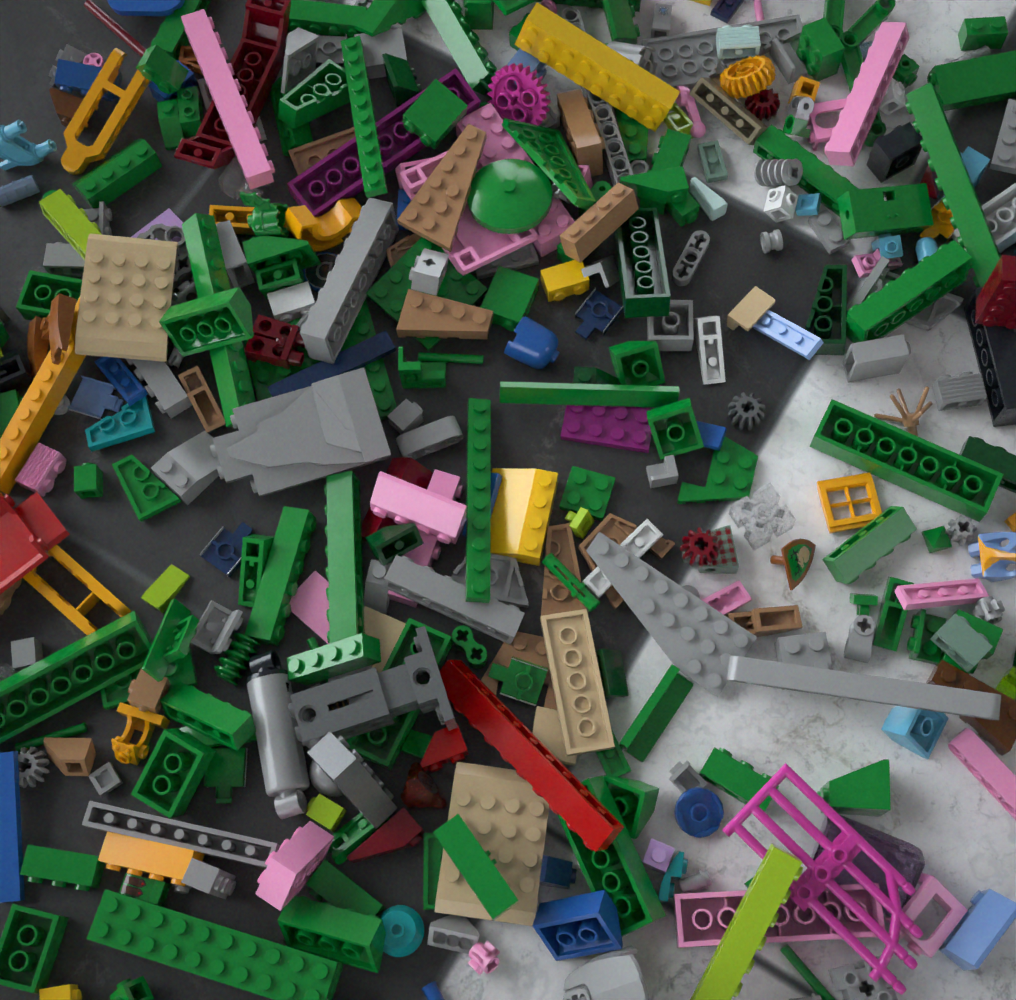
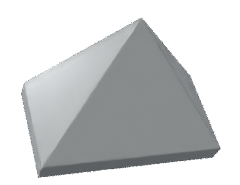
M449 915L430 923L427 945L469 954L472 946L478 943L480 933L466 917Z

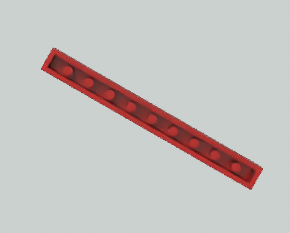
M448 660L440 670V674L448 699L453 703L454 709L467 717L468 723L484 735V740L500 752V756L504 761L511 763L519 777L527 780L533 786V791L549 803V808L566 821L567 827L583 839V843L588 849L595 852L606 850L624 826L461 660Z

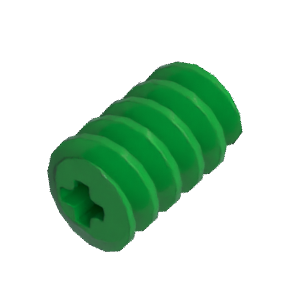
M234 633L233 636L237 642L231 641L229 646L232 650L227 649L224 652L228 658H219L222 666H214V670L217 672L216 675L236 687L238 684L234 678H243L239 670L248 669L244 661L249 662V653H258L253 646H261L255 640L241 633Z

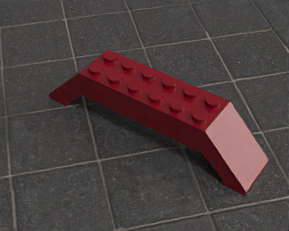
M247 0L245 4L246 11L242 38L230 63L235 74L232 77L233 79H238L241 87L239 94L244 95L248 104L246 111H251L255 121L252 124L253 127L283 65L291 0ZM212 100L196 136L189 139H181L174 154L176 159L211 169H217L238 161L214 100Z

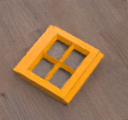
M870 472L817 481L816 483L829 533L863 528L882 513Z

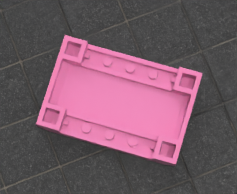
M448 151L399 173L403 188L411 200ZM483 153L481 155V158L478 160L476 173L482 167L486 166V163L483 160ZM466 203L463 216H461L458 224L457 235H455L452 243V251L449 252L444 248L442 249L446 254H449V259L457 272L464 276L536 241L538 235L533 228L516 234H501L490 231L476 222L469 211L468 203Z

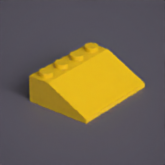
M492 468V473H499L503 477L491 515L490 553L513 557L517 559V562L540 566L558 485V473L541 469Z

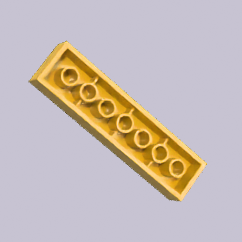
M538 2L526 18L514 44L656 132L680 93L674 87Z

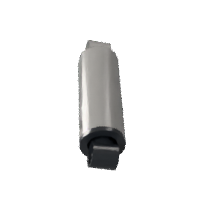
M271 650L250 657L249 665L253 675L249 676L246 682L256 729L255 733L266 794L270 797H275L274 804L279 818L285 819L307 811V800L303 791L310 786L303 745L301 741H298L295 727L298 726L295 717L292 718L288 704L292 703L290 695L293 694L291 682L288 680V671L281 669V662L277 652Z

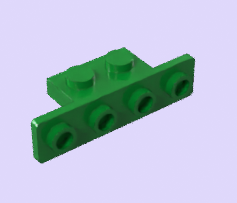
M177 599L170 601L142 666V670L157 682L163 680L171 662L179 658L182 659L188 654L190 642L197 633L196 627L199 619L194 615L190 616L191 611Z

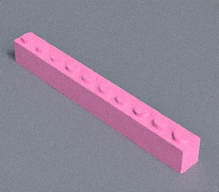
M204 9L181 16L185 32L249 189L251 190L274 182L272 173H275L271 160L267 161L266 156H268L264 143L260 144L259 142L261 135L258 127L254 128L252 125L255 121L251 111H246V107H248L244 95L239 94V91H241L238 79H233L232 77L235 74L231 63H226L228 56L225 48H220L219 46L222 43L218 32L213 31L215 25L212 17H207Z

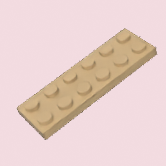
M587 609L540 616L566 757L614 749L615 745Z

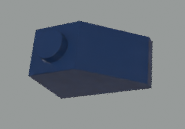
M543 855L540 885L570 889V883L575 884L577 869L572 868L573 862Z

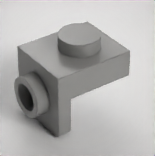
M679 761L669 771L672 774L669 780L682 794L688 789L703 788L707 784L690 766L688 761L684 764Z

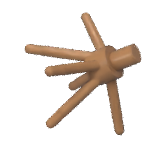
M925 387L916 411L909 413L901 389L898 388L896 391L900 403L893 394L890 395V398L902 418L877 413L874 414V417L903 423V426L907 427L909 433L918 436L916 426L920 425L919 418L932 405L930 401L923 407L929 387Z

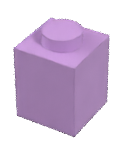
M651 839L642 863L645 867L664 875L675 848Z

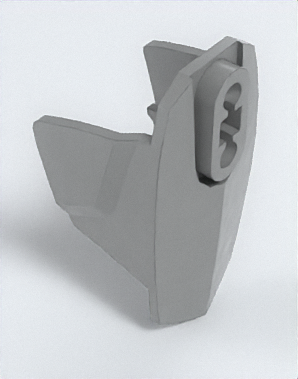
M631 945L600 955L574 970L565 979L563 991L566 994H564L563 1000H649L641 969L634 957V954L638 953L637 948Z

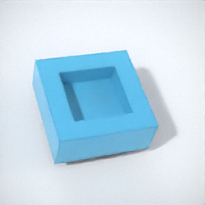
M820 193L799 195L795 209L797 216L818 215L821 203Z

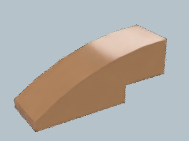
M196 366L179 374L178 377L206 432L209 433L225 425L224 416L199 367Z
M798 605L756 608L749 612L728 613L726 617L756 637L803 628Z

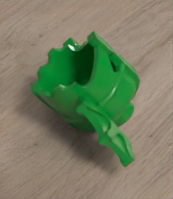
M243 191L240 192L239 196L243 204L255 207L252 215H249L247 219L248 226L252 228L255 235L259 237L288 238V228L284 227L285 212L289 208L287 204L270 203L269 198L263 199L256 192L251 194L244 193Z

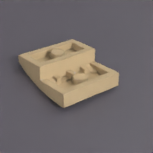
M537 706L532 733L562 764L575 766L577 755L566 757L558 710Z

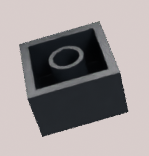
M910 122L903 126L895 127L885 136L880 135L874 141L866 164L880 183L888 180L916 163L922 149L920 141L923 140V137L920 133L917 134Z

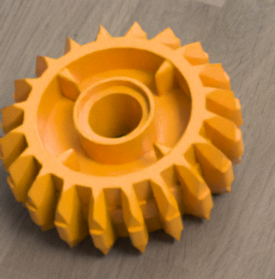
M763 55L743 58L734 64H730L729 68L723 70L720 74V86L732 98L739 99L750 95L753 96L755 93H760L761 90H766L767 86H770L775 80L776 70L774 64L769 57Z

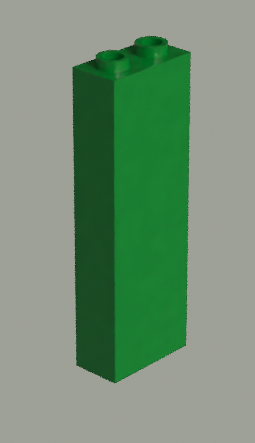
M1016 50L935 65L928 73L927 82H931L936 89L944 111L1016 98Z

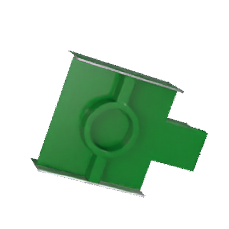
M512 656L509 668L498 663H492L488 677L503 682L500 691L501 695L536 706L548 668Z
M212 748L216 752L205 772L204 786L207 788L216 787L215 798H217V804H231L232 787H245L247 748H240L238 751L232 748Z

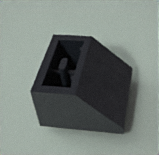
M17 347L3 353L4 357L0 358V393L14 389L18 391L30 386L33 377L21 348Z

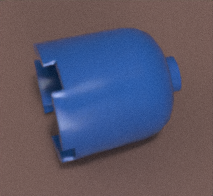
M526 316L522 317L514 330L517 335L513 342L508 341L504 354L537 370L545 368L550 362L554 364L560 353L557 351L558 338L556 334Z

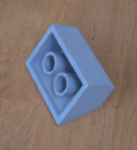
M992 889L983 890L982 892L978 890L970 900L972 906L946 938L939 950L963 971L978 969L1015 920L1016 902Z

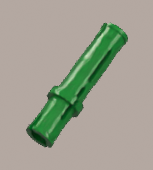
M553 553L544 558L542 564L563 583L574 599L577 598L589 612L598 607L600 601L587 589V585L584 582L581 583ZM557 567L569 578V580H567V579L557 570ZM575 584V585L577 586V588H578L586 597H584L573 585Z

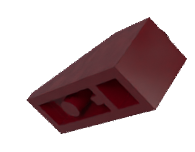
M403 807L347 858L352 863L404 850L409 846L413 848L423 840L421 835L425 832Z

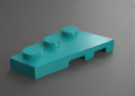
M147 396L131 406L127 403L121 407L122 410L112 417L106 416L85 429L88 447L91 452L155 432Z

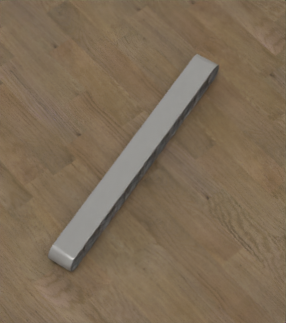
M572 6L566 7L562 11V18L586 32L579 10ZM581 86L584 97L587 96L589 110L592 109L594 123L598 124L599 137L604 139L605 149L602 150L612 184L615 186L617 183H620V177L633 175L611 105Z
M730 656L727 680L733 682L974 718L999 720L1001 695L741 656Z

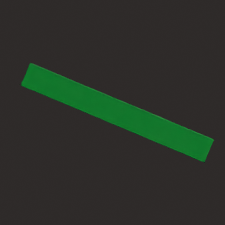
M500 381L499 403L661 407L678 401L679 386Z

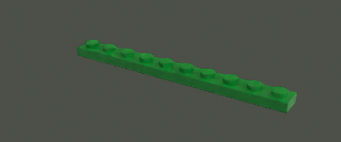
M356 36L342 40L341 47L366 197L370 198L388 193L363 44L361 37Z
M469 398L467 413L466 602L489 603L491 400Z

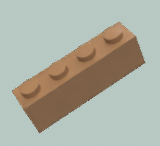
M617 183L559 236L565 255L581 263L639 209L634 190Z

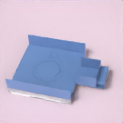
M81 376L83 379L70 407L67 406L70 411L101 419L104 409L119 412L124 401L111 395L113 389L116 390L112 384Z

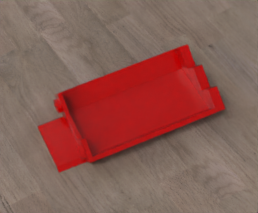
M37 491L15 508L14 505L16 503L10 495H3L0 492V594L49 558L48 551L70 535Z

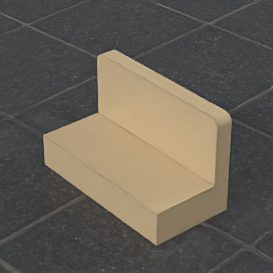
M755 286L728 314L727 327L734 331L738 326H741L749 331L775 304V299Z

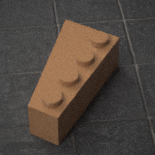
M581 89L557 94V106L561 112L560 119L564 132L566 131L567 142L572 149L576 164L589 165L591 177L603 174L602 150L605 149L603 137H599V127L597 123H594L592 109L589 110L587 96H583Z
M408 289L396 331L398 338L412 336L417 338L439 337L447 339V337H459V339H488L493 322V311Z

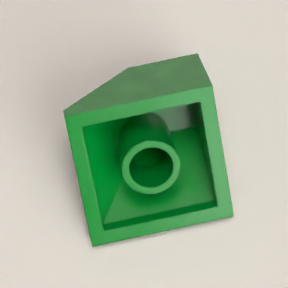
M627 341L609 347L613 369L618 378L619 385L656 386L666 383L656 341Z
M604 775V780L630 837L637 839L654 813L659 788L639 780Z

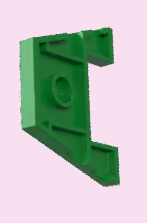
M724 437L720 451L714 449L706 487L682 482L677 504H686V502L705 503L706 501L719 500V502L748 500L758 455Z

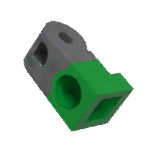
M796 96L791 100L783 127L784 133L809 138L811 130L806 128L809 114L814 109V101L810 97Z

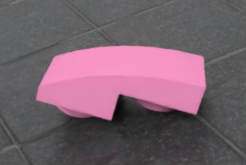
M879 248L871 254L854 256L852 263L859 278L870 275L881 258ZM900 257L889 259L887 268L891 271L901 267L903 264Z

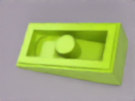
M674 103L670 111L674 112L667 114L663 121L668 129L691 135L690 130L693 122L678 104Z
M171 564L145 591L141 599L163 614L170 601L175 598L190 576Z

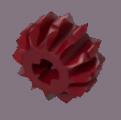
M771 88L770 90H761L760 93H755L753 96H747L744 105L760 121L763 119L769 121L771 117H775L777 114L780 100H778V93H773V88Z
M699 527L697 534L693 530H689L688 536H683L682 542L684 544L680 546V551L685 552L683 554L684 560L691 558L689 563L691 566L695 562H698L699 568L703 567L704 562L710 566L713 562L712 559L718 558L719 554L717 551L720 550L721 545L716 543L718 540L717 536L710 537V529L706 533H702V528ZM697 545H701L702 549L704 550H699V547Z

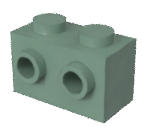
M956 613L930 638L966 672H969L993 647L986 636L977 633L970 627V623L964 617L958 616Z

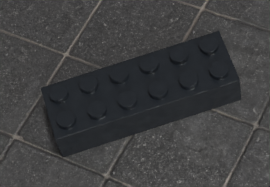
M978 287L975 288L966 303L964 312L979 372L983 378L993 427L1015 425L1016 332H1014V329H1008L1005 326L987 327L983 324L975 323L976 299L983 288Z

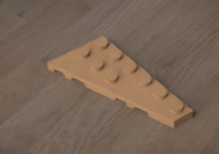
M471 124L466 126L397 219L399 225L449 252L452 251V243L455 235H457L458 224L461 216H463L468 200L472 179L475 177L478 160L481 158L487 139L485 131Z

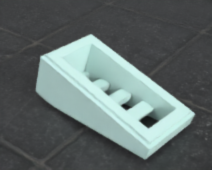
M696 177L692 178L689 192L709 219L713 221L726 213L728 203Z

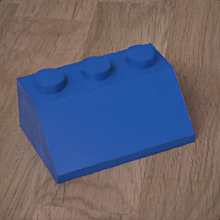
M605 890L539 904L532 926L556 961L622 949L623 942L617 908Z

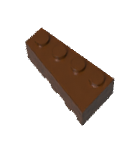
M941 660L934 667L926 684L1001 695L999 720L959 715V718L978 732V735L994 746L1001 756L1011 751L1016 741V700Z

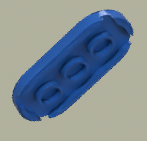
M107 0L114 12L122 16H168L173 14L177 8L179 10L185 0Z

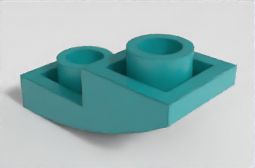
M679 851L669 864L662 878L657 895L660 903H667L668 898H673L675 883L670 882L671 879L679 880L682 874L686 875L688 859H684V852Z

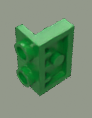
M920 609L916 615L913 614L910 628L914 629L913 636L909 637L907 642V650L910 651L909 659L934 665L940 662L942 649L930 638L946 623L947 618L926 614L925 609Z

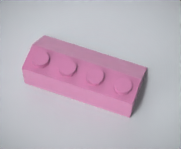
M382 471L378 474L370 501L371 510L376 516L392 518L398 525L414 523L420 534L434 535L437 537V540L445 544L450 542L456 544L466 521V505Z

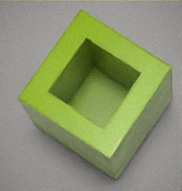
M318 794L316 798L313 797L306 807L308 810L306 815L332 832H335L347 812L343 807L321 794Z

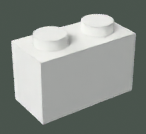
M308 281L267 294L274 318L282 322H289L303 317L305 313L310 311L311 306L315 305Z

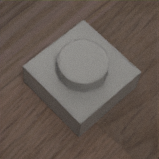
M110 762L88 776L98 794L102 797L123 784Z

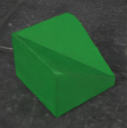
M411 730L401 749L402 753L422 760L433 736Z

